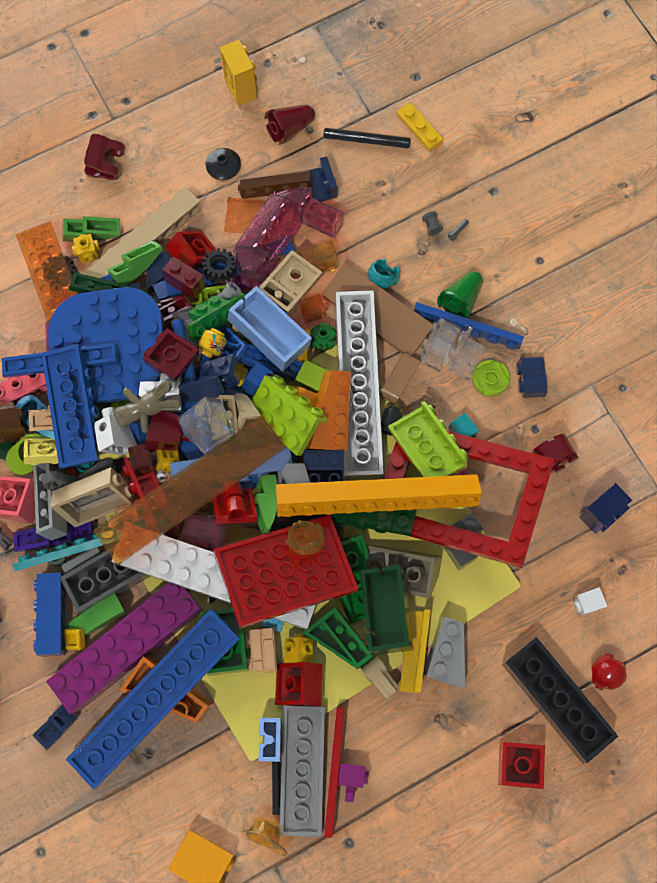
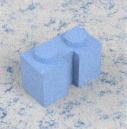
M260 718L259 735L264 736V744H259V762H281V718Z

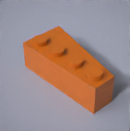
M337 370L324 372L317 395V403L314 407L321 409L324 412L323 415L328 419L326 422L319 423L305 449L347 451L351 372Z
M150 655L143 656L120 688V691L130 693L159 662ZM193 688L171 712L197 723L204 718L213 703Z

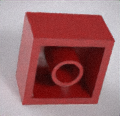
M500 742L498 785L544 789L545 745Z

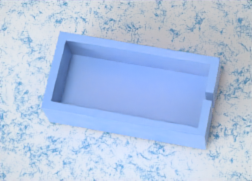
M257 286L244 296V300H239L229 309L227 320L282 372L310 346L312 337Z

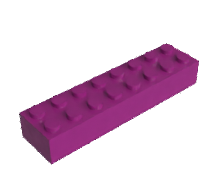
M167 583L46 682L68 713L76 715L136 667L143 656L152 654L204 610L187 588Z

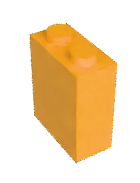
M190 829L167 870L189 883H224L225 881L222 878L225 872L230 873L236 862L233 860L235 854Z

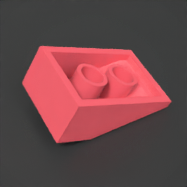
M0 476V518L33 524L36 517L34 481L26 478Z

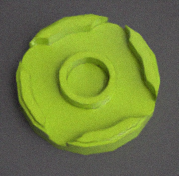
M494 360L482 361L476 366L472 376L474 388L480 394L488 397L501 395L507 389L510 381V374L506 366Z

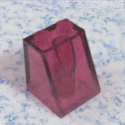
M187 514L183 530V542L213 552L215 548L228 545L231 530L228 524H216L213 518Z

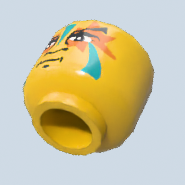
M214 328L205 330L198 343V347L202 349L201 354L212 358L213 355L220 356L227 343L226 338H224L225 334Z

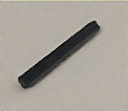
M325 128L323 137L326 139L409 148L411 141L407 137Z

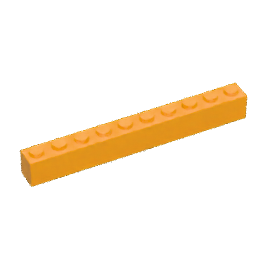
M477 474L277 484L276 507L277 517L479 506L482 492Z

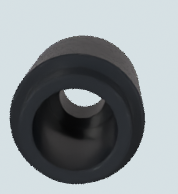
M389 406V408L384 409L381 420V433L392 436L388 426L403 416L398 407Z

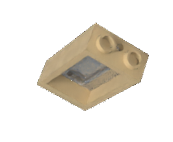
M110 467L52 491L50 507L72 526L77 527L133 505L135 494H132L129 483Z

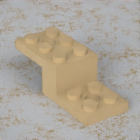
M292 250L262 283L259 289L291 318L297 311L299 301L321 277L322 272ZM298 273L300 278L293 279L290 274ZM234 325L232 326L233 331L254 345Z

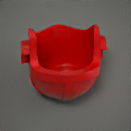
M605 653V656H600L592 665L591 683L595 685L596 689L601 691L604 688L614 690L626 682V667L623 662L615 659L614 655Z

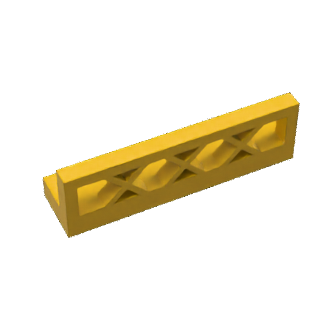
M424 609L423 612L409 610L414 650L404 651L399 686L400 692L421 693L431 610Z

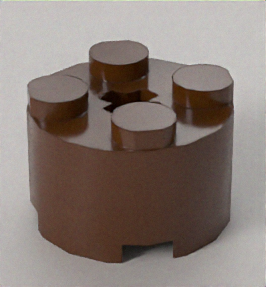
M12 402L0 404V444L25 436V429L20 422V418H22L20 407L15 408Z

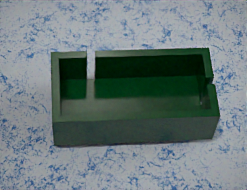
M401 565L382 567V571L386 576H383L379 568L360 570L366 629L371 632L367 633L368 652L372 655H381L414 650L405 570Z

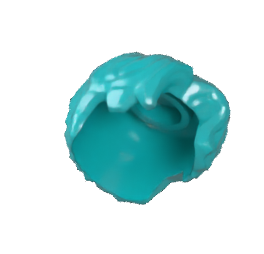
M384 258L372 263L367 274L370 281L382 289H387L398 283L401 271L399 266H396L394 269L389 267Z

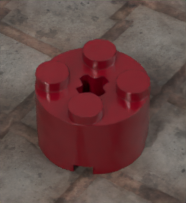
M565 433L554 436L555 440L544 441L532 451L534 454L555 459L551 473H558L566 468L565 464L573 463L579 459Z

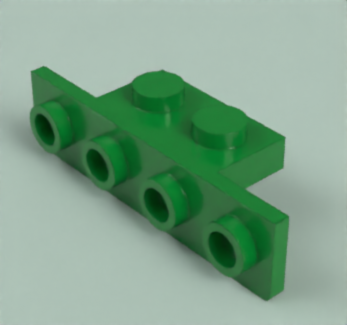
M240 293L230 300L220 298L219 296H212L206 302L188 311L189 319L194 320L187 325L190 341L196 342L201 339L205 330L217 329L227 323L229 309L239 300H244L245 294Z

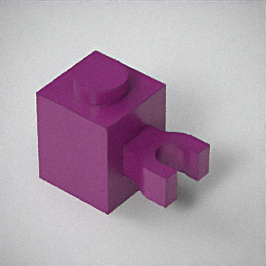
M340 763L338 785L346 786V802L354 801L355 787L363 788L364 784H368L369 771H365V766Z

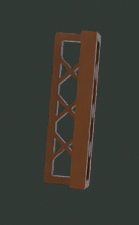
M311 171L242 179L240 184H238V191L242 199L313 190Z

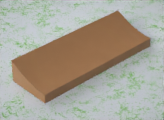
M345 262L322 292V297L336 306V292L374 291L376 336L402 354L405 352L413 356L432 332V323Z

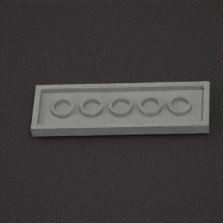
M283 706L279 836L322 837L325 707Z

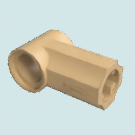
M377 656L360 668L365 677L371 683L373 682L385 699L400 689L388 674L386 666Z

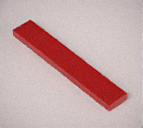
M341 707L336 709L324 836L329 838L333 836L345 708Z

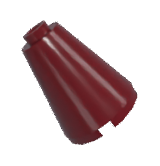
M307 104L270 109L265 112L264 116L265 119H268L266 129L274 142H279L278 145L284 144L314 121L315 111Z

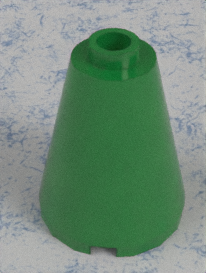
M470 271L442 291L437 298L439 308L442 306L446 312L469 318L484 282L481 274Z

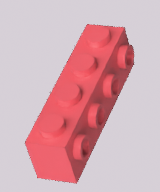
M44 373L11 377L0 383V404L12 402L16 407L18 401L24 396L34 395L37 397L47 392Z

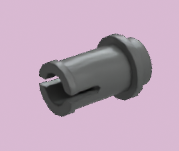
M0 527V546L6 551L9 547L4 542L12 546L14 541L4 534Z

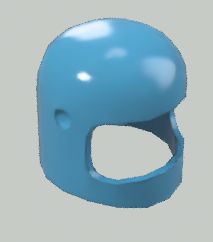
M34 395L24 396L16 405V407H20L22 412V418L20 419L28 427V410L48 409Z

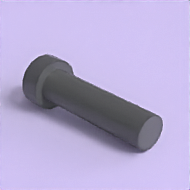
M464 219L453 232L448 234V238L451 241H455L457 235L469 224V221Z

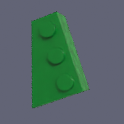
M336 607L303 632L356 669H360L375 657V655L368 652V646Z

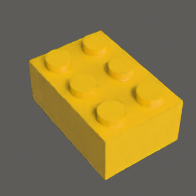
M236 40L219 47L224 80L237 105L240 106L257 99L256 91H258V87L255 82L257 77L254 72L256 67L254 61L248 58L249 53L246 46H242L240 40Z

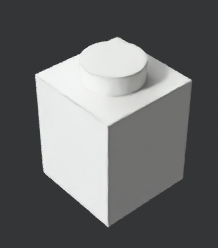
M600 587L573 598L574 609L581 617L607 607Z

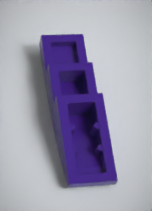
M90 521L77 527L67 523L68 534L52 541L37 534L36 528L13 532L14 552L49 549L63 543H67V546L74 544V540L83 537L86 540L92 539V535L95 534V522Z

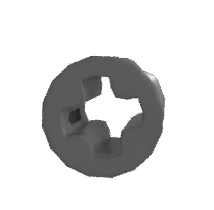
M435 211L428 212L422 217V221L426 223L427 232L430 236L436 235L443 230L442 225L439 224L437 219L438 214Z

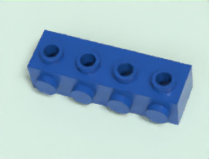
M61 572L37 574V580H34V590L37 592V599L34 600L36 620L33 622V628L36 632V640L33 641V650L40 657L65 655L66 589L60 577L64 576Z

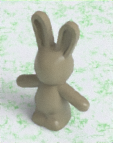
M164 381L154 392L143 395L141 399L129 388H124L123 394L131 403L115 408L114 415L119 425L126 427L140 419L142 432L148 433V415H156L162 410H176L181 406L180 401L177 399H162L171 390L172 384L169 381Z

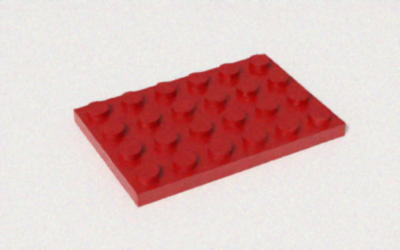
M331 515L215 548L213 551L239 628L358 591L357 583Z

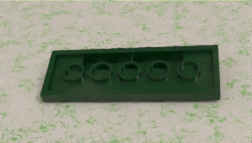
M417 509L375 511L370 513H337L330 515L332 521L339 526L350 525L360 530H366L367 528L378 533L389 532L411 536ZM318 514V515H310V516H306V515H299V516L308 517V518H313V519H318V518H321V517H324V516H328V515H327V514Z

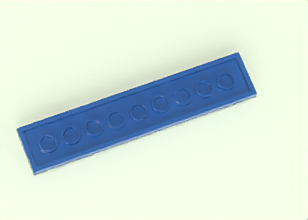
M210 609L66 758L67 762L95 790L241 638L213 609Z

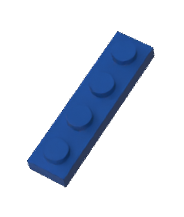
M243 342L247 349L238 362L254 367L258 362L273 371V374L295 381L303 365L302 362L295 360L282 372L256 346Z

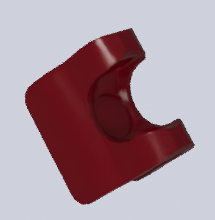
M92 134L84 158V164L86 165L84 173L94 178L116 180L119 175V169L109 164L106 159L111 156H123L125 145L103 135Z

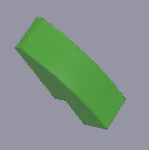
M83 216L82 220L64 218L62 223V241L74 242L73 238H77L82 234H91L93 240L97 239V241L120 237V219Z
M151 241L121 255L123 262L107 269L108 274L111 275L113 282L127 285L140 276L154 262L162 251V246L155 241Z
M276 475L260 476L256 485L258 494L255 497L254 503L261 535L269 533L277 511Z
M114 593L81 613L66 624L65 627L66 629H84V636L86 638L109 625L111 621L126 614V611L118 595Z

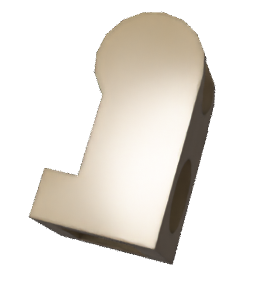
M242 393L235 394L239 431L256 429L261 415L247 395Z

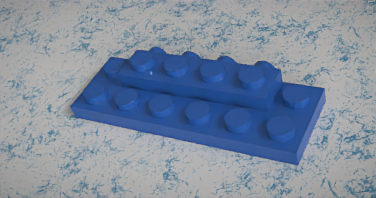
M75 344L41 353L59 468L65 469L100 461L94 427L96 418L99 417L98 408L93 405V398L96 397L94 388L90 387L89 380L92 379V372L90 368L84 365L81 345Z

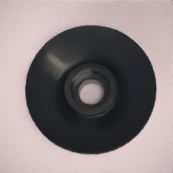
M218 148L207 156L205 166L208 174L214 179L229 180L238 174L241 161L235 151L229 148Z

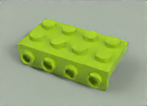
M265 375L252 399V403L261 415L258 423L298 456H302L319 423L326 422L328 419L323 415L324 412L321 409L313 407L309 399L300 396L294 387L286 385L284 379L278 375Z
M425 401L421 402L420 408L388 426V430L421 477L453 476L467 468L468 456L464 449H459L453 434H448L445 423L442 419L438 420L435 416L434 408L431 405H427Z

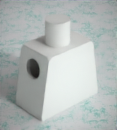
M112 407L103 409L101 411L103 418L94 424L98 451L125 455L138 448L130 426L121 427Z

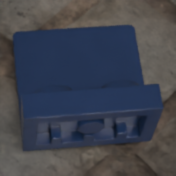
M327 156L321 157L318 168L308 170L312 174L313 190L298 192L304 207L338 197V186Z

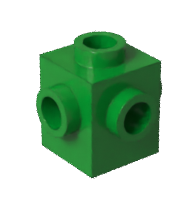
M322 322L320 325L312 328L311 345L316 350H320L323 353L328 349L331 350L336 345L337 331L332 325Z

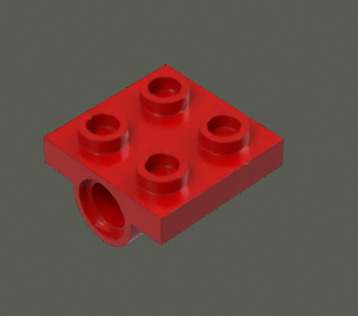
M230 480L223 484L222 489L212 490L211 497L216 524L257 522L252 488H242L239 481Z

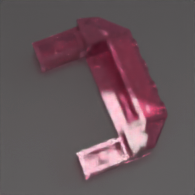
M310 187L293 188L271 193L234 246L233 252L235 253L236 266L242 283L253 288L256 286L259 288L276 269L274 267L302 224L335 238L343 226L344 212L312 198V188Z

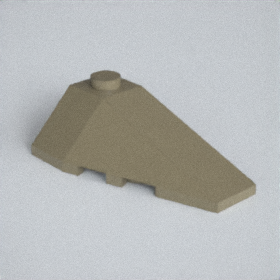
M366 544L369 552L367 569L379 568L383 576H386L382 571V567L401 565L405 570L407 593L424 598L431 597L439 577L441 556Z

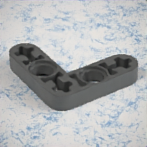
M104 459L78 477L50 471L43 474L41 480L45 489L54 491L110 467L116 471V467L112 459Z

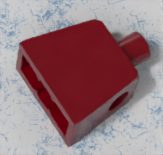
M162 410L151 418L146 438V449L177 451L180 440L192 443L194 431L183 429L185 420L183 417Z

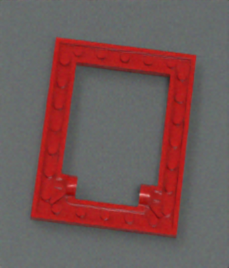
M447 431L448 434H453L457 441V446L459 449H464L468 458L529 474L509 541L419 516L415 517L410 537L523 569L555 459ZM397 441L382 479L405 478L411 461Z

